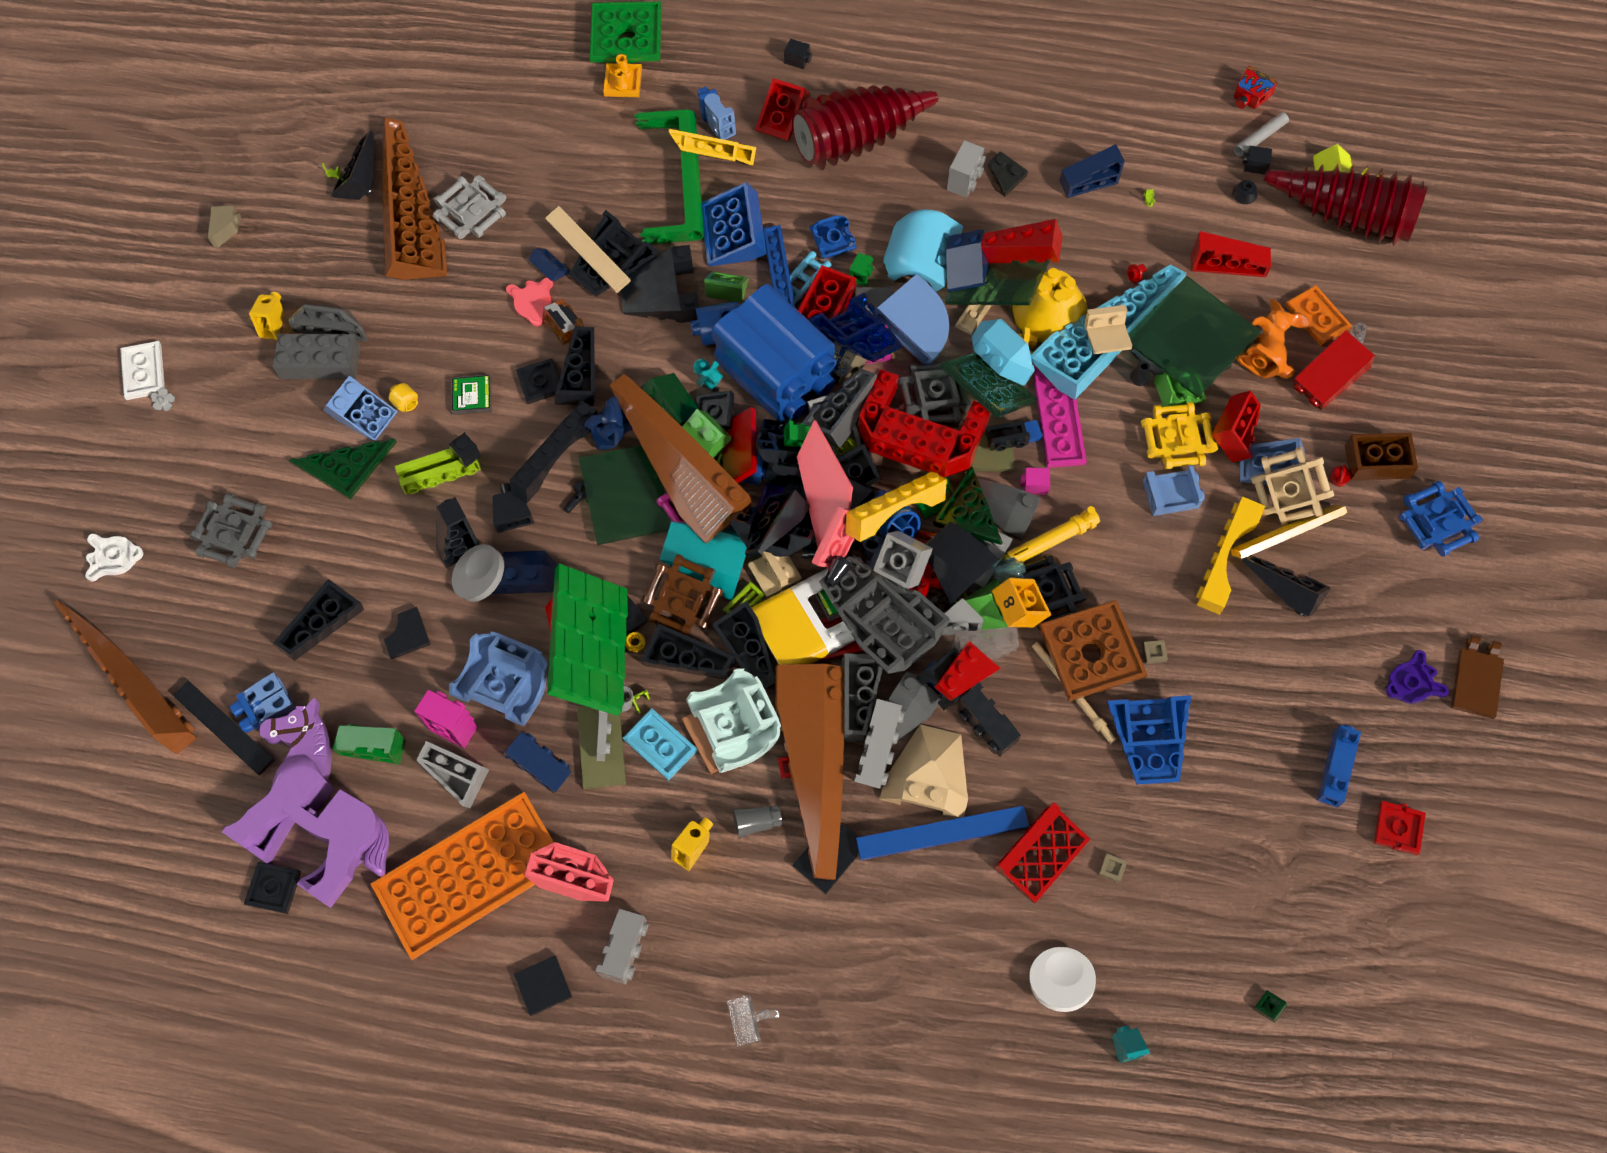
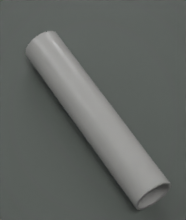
M1284 112L1279 113L1234 146L1235 154L1242 157L1245 152H1248L1250 145L1257 146L1289 122L1288 115Z

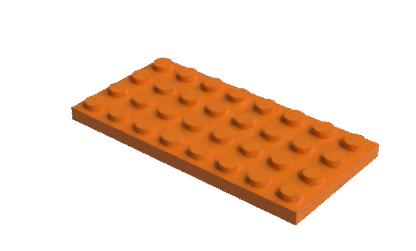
M523 792L372 882L371 886L411 960H414L533 887L535 884L524 876L531 853L554 843L526 793Z

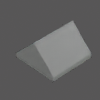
M962 598L944 613L950 618V622L942 635L979 637L983 618Z

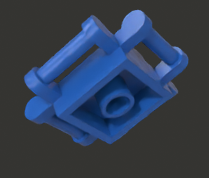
M1438 480L1426 489L1403 497V501L1409 510L1400 514L1399 518L1409 527L1419 542L1418 546L1421 550L1435 547L1439 555L1444 557L1456 548L1479 540L1478 533L1472 530L1471 527L1481 523L1483 519L1475 513L1462 494L1463 490L1461 487H1457L1447 493L1444 484ZM1434 493L1438 497L1420 506L1416 504V501ZM1466 514H1467V516H1468L1469 519H1470V520H1468V521H1466L1465 518H1464V517L1466 516ZM1462 533L1464 534L1463 537H1461V538H1459V539H1457V540H1455V541H1452V542H1450V543H1448V544L1443 543V542H1445V541H1447V540H1449V539H1452V538H1454V537H1456V536H1458V535H1460V534H1462Z

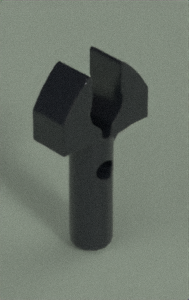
M587 481L577 482L573 486L576 494L564 507V511L570 513L582 499L587 498L590 500L594 493L593 485L587 491L582 492V488L587 485Z

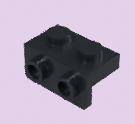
M1024 421L988 426L985 429L990 451H1003L1012 447L1022 448L1029 444L1030 433L1026 431Z

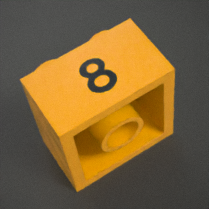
M1008 578L992 590L995 602L999 606L1003 620L1008 627H1035L1051 615L1034 579Z

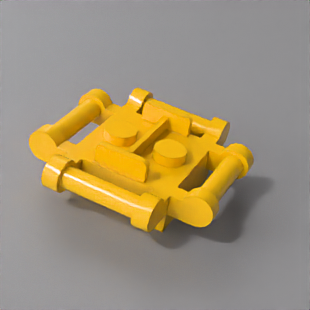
M1187 402L1185 405L1163 407L1161 405H1154V419L1145 418L1141 420V426L1144 428L1148 445V458H1160L1164 463L1165 469L1197 464L1198 466H1205L1206 456L1204 453H1213L1218 450L1217 443L1214 442L1212 436L1211 414L1202 413L1195 415L1193 402ZM1183 412H1186V413H1184V414H1173V415H1168L1167 418H1162V414H1172V413H1183ZM1197 424L1203 425L1206 445L1201 444ZM1152 428H1154L1158 448H1156Z

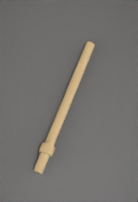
M1039 642L1033 644L1032 648L1060 681L1049 654ZM1084 698L1076 699L1075 701L1094 723L1093 727L1097 732L1100 731L1110 744L1113 743L1117 738L1107 727L1106 721L1096 714Z

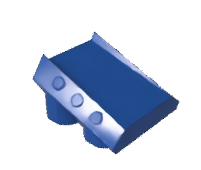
M836 215L820 220L809 227L822 259H828L857 249L855 238L848 228L849 221L846 217Z

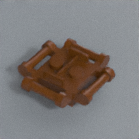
M680 554L676 555L672 568L657 563L648 591L641 600L655 606L649 622L653 624L659 623L689 636L694 623L708 629L710 625L709 619L719 596H722L723 590L710 585L715 569L711 567L706 568L686 560ZM682 566L705 576L703 582L679 572L680 567ZM663 573H667L669 576L663 584L659 599L655 600L653 597ZM709 592H712L709 601L706 605V608L704 610V613L700 619L698 617L705 603L707 595ZM662 610L686 619L685 625L661 616Z

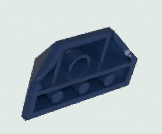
M515 551L502 554L504 560L503 576L499 585L491 594L554 592L555 568L558 564L546 551Z

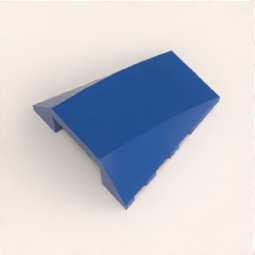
M1192 695L1153 700L1129 701L1126 699L1107 701L1136 785L1180 782L1184 755L1183 748L1186 740L1185 733L1189 718L1188 711Z

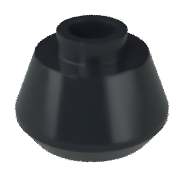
M1250 180L1241 181L1233 188V198L1240 204L1253 203L1258 196L1255 183Z

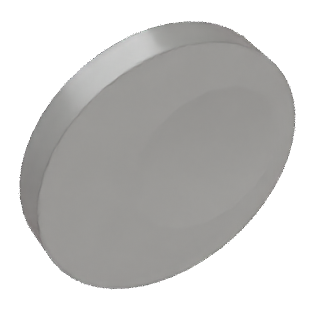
M486 544L476 545L467 550L460 557L453 570L452 587L454 592L459 597L470 602L480 601L489 596L497 588L503 576L504 560L501 553Z

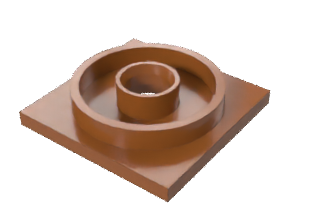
M1117 600L1039 624L1041 634L1068 702L1148 676ZM1087 644L1097 646L1101 652L1100 659L1095 662L1087 661L1081 652L1082 647Z

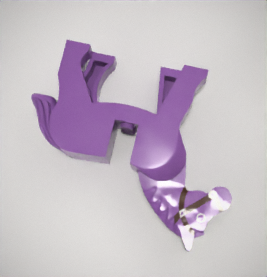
M313 698L306 707L296 706V709L289 715L281 718L267 719L261 724L259 729L260 735L271 744L284 742L291 749L275 773L269 794L251 807L239 821L226 826L222 833L267 864H271L294 823H297L315 838L328 844L327 858L324 863L313 873L301 878L297 885L331 908L352 881L355 869L364 862L365 867L377 876L385 875L386 858L389 850V834L384 821L368 805L342 790L336 793L320 815L317 813L335 788L329 781L332 763L329 736L326 726L319 715L320 703Z

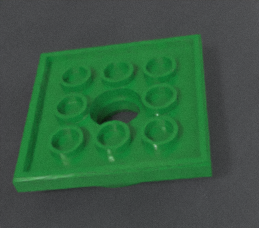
M661 1L592 3L590 63L616 62V57L619 54L626 55L627 64L661 61ZM624 33H632L635 35L631 39L627 37L621 39L619 38V36Z

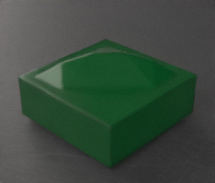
M1266 990L1254 1008L1255 1011L1275 1023L1287 1007V1002Z

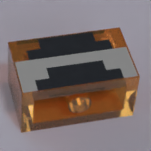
M564 299L543 307V320L562 345L571 342L575 326L584 327L582 319L576 316L573 308Z

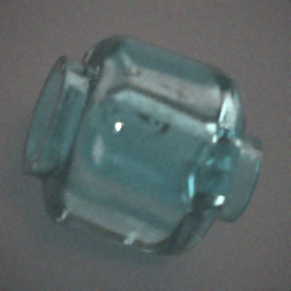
M1015 557L998 562L994 570L999 584H1002L1008 578L1024 579L1023 573L1026 572L1023 561L1018 562Z

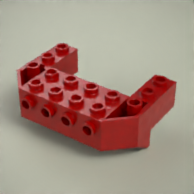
M880 369L859 414L858 431L869 452L929 473H937L941 477H947L969 469L974 462L976 450L988 424L992 406L973 400L962 428L958 431L890 408L889 406L897 390L899 375Z

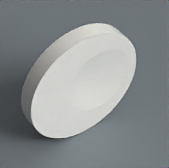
M1055 947L1042 952L1034 960L1030 969V987L1036 999L1045 1007L1060 1012L1074 1011L1083 1007L1093 996L1096 984L1095 971L1091 962L1082 953L1067 947Z

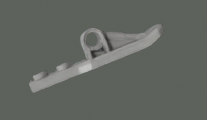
M625 682L624 697H627L628 700L624 701L622 712L628 711L633 703V692L625 685ZM600 710L597 761H605V755L610 754V741H606L607 734H611L612 721H607L608 713Z

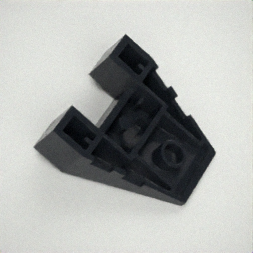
M690 245L670 247L627 275L631 281L621 289L624 315L645 318L652 316L658 317L659 320L672 319L680 323L697 320L696 308H699L697 292L678 295L675 275L694 273Z

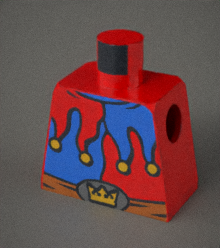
M1249 65L1234 94V98L1237 99L1236 106L1240 109H1244L1246 106L1256 109L1274 94L1278 82Z

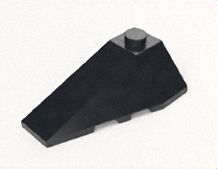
M796 490L773 494L767 497L758 514L761 517L760 521L754 525L756 532L749 539L745 551L746 556L761 554L804 520L810 505Z
M1249 555L1243 559V562L1268 587L1301 616L1306 617L1314 614L1331 589V587L1308 576H1305L1304 579L1295 576L1292 570L1276 569L1277 566L1274 563L1256 556Z

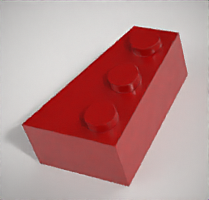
M1251 390L1231 395L1212 433L1214 440L1232 463L1250 459L1253 455L1250 448L1251 443L1255 442L1256 436L1253 435L1254 426L1258 425L1261 404Z

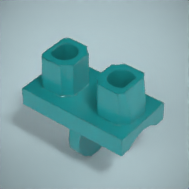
M698 359L693 365V371L700 376L696 383L700 387L705 384L712 391L723 378L722 374L717 370L719 364L714 361L710 367L708 361Z

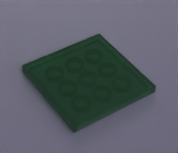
M976 352L944 361L940 366L941 369L996 418L1030 406L1037 400V397L1024 386L1000 376Z

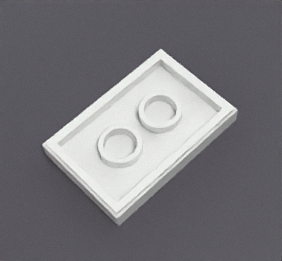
M159 341L120 348L123 391L126 400L151 396L152 393L158 394V390H161V388L165 389L162 347Z

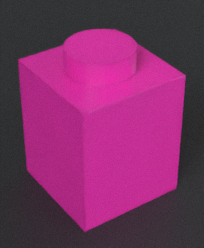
M1026 468L1024 475L1020 477V487H1024V491L1031 494L1048 495L1050 489V468Z

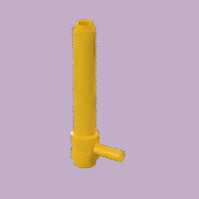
M1089 506L1080 515H1074L1069 521L1006 552V555L1002 557V561L1006 563V567H1014L1075 535L1085 533L1087 529L1095 528L1100 522L1095 508Z

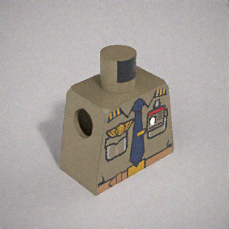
M833 335L832 343L835 344L833 358L836 360L833 378L837 384L843 385L845 378H850L863 368L871 352L847 336Z

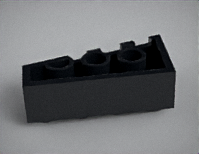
M658 624L641 659V662L647 667L726 680L729 678L737 662L733 655L661 624Z

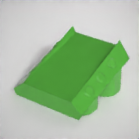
M1169 367L1163 374L1155 375L1153 384L1156 385L1162 407L1185 405L1187 402H1193L1194 404L1206 402V396L1195 368L1184 367L1181 371H1178L1174 367Z

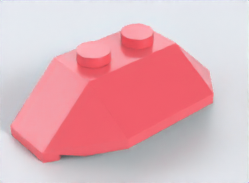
M556 842L531 853L524 874L541 889L579 901L608 902L614 881L596 855Z

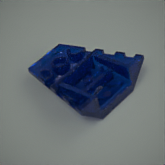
M865 293L851 298L847 311L831 319H828L823 313L808 319L831 341L871 362H875L902 348V344L892 330L884 325L885 321L881 316L878 317L875 313L873 304L867 302Z

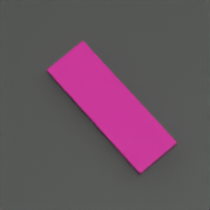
M1034 365L1035 371L1032 375L1047 468L1086 465L1087 460L1077 400L1059 391Z

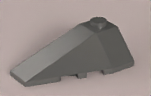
M977 477L994 522L1004 533L1022 540L1039 507L1041 498L1018 488Z
M908 671L888 700V702L902 705L901 710L905 711L902 724L898 723L896 731L900 732L898 741L906 734L912 732L923 721L925 722L929 719L939 705L938 701L941 700L928 684L922 685L917 676ZM866 737L861 744V746L863 747L865 745Z

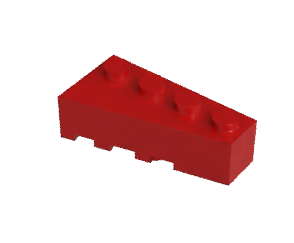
M1199 231L1191 252V271L1267 277L1271 268V248Z

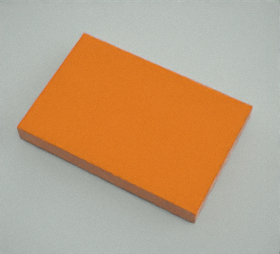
M1317 285L1297 295L1285 304V307L1292 314L1300 312L1306 316L1310 325L1305 329L1320 347L1352 327L1349 321Z

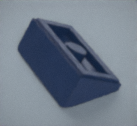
M534 248L529 257V261L551 281H556L570 273V270L547 249Z

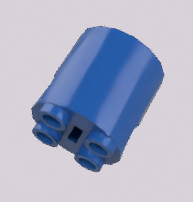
M732 301L696 308L697 320L690 321L693 336L700 335L703 346L716 344L712 338L713 327L731 310L738 308V302Z
M880 490L877 492L876 496L873 499L878 498L887 492L885 490ZM907 505L890 516L879 528L878 533L884 539L887 533L900 531L915 538L920 530V517Z

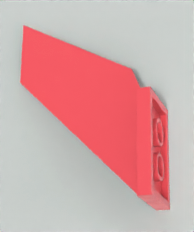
M814 420L797 455L806 500L810 505L809 513L818 548L812 563L829 568L832 559L836 558L837 555L846 557L854 541V538L845 534L846 513L851 510L853 486L817 421Z

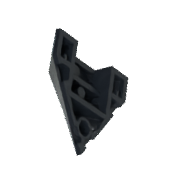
M762 506L749 508L747 513L737 511L731 519L730 524L746 547L750 537L756 532L754 525L760 521L761 517L758 514ZM802 520L767 548L765 552H769L776 557H787L809 545L814 531L805 527L806 522Z

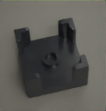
M955 647L938 659L935 664L919 675L917 679L922 685H926L930 681L936 685L959 654V651ZM969 690L951 701L944 696V698L938 701V704L944 711Z

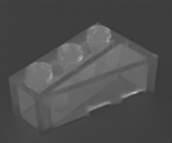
M1017 627L954 633L952 636L953 648L955 647L959 652L970 641L992 661L1009 655L1019 648Z

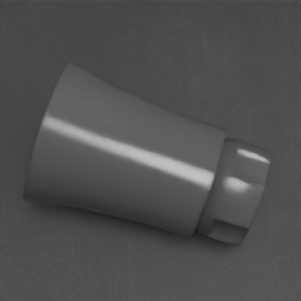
M778 805L733 809L738 839L782 825Z

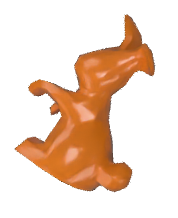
M1272 298L1270 302L1272 311L1266 318L1258 317L1253 319L1252 322L1253 326H1261L1264 332L1260 334L1247 330L1242 334V338L1249 337L1258 344H1254L1239 355L1237 361L1259 377L1266 379L1278 375L1280 378L1288 379L1294 375L1295 369L1286 363L1287 352L1284 346V332L1291 325L1297 328H1306L1310 325V322L1300 312L1294 314L1285 312L1280 303Z

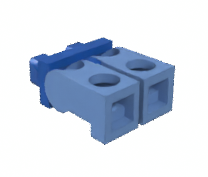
M706 86L699 89L697 94L699 96L702 120L704 122L707 121L708 126L718 139L726 140L736 135L733 109L723 106L715 89L709 90Z
M274 672L243 693L241 692L236 695L238 700L229 706L236 717L244 713L247 714L248 717L239 721V725L245 733L254 729L259 730L261 724L267 719L281 718L296 709V705L288 694L281 678Z

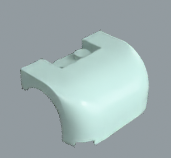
M744 669L734 670L725 682L710 690L690 692L686 699L694 718H699L714 751L712 757L720 773L757 760L774 746L780 736L781 724L761 681L757 676L754 677L752 674L744 671Z

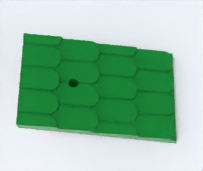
M559 563L555 568L553 598L545 606L551 633L547 695L619 716L624 705L626 618L628 617L627 588L601 580L587 573L584 574V572Z

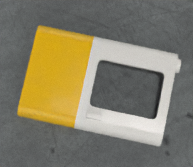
M855 555L850 556L863 563L860 557H856ZM829 568L751 607L759 619L764 640L779 665L812 664L855 641L844 622L826 629L808 601L810 596L823 590L819 581L826 576Z

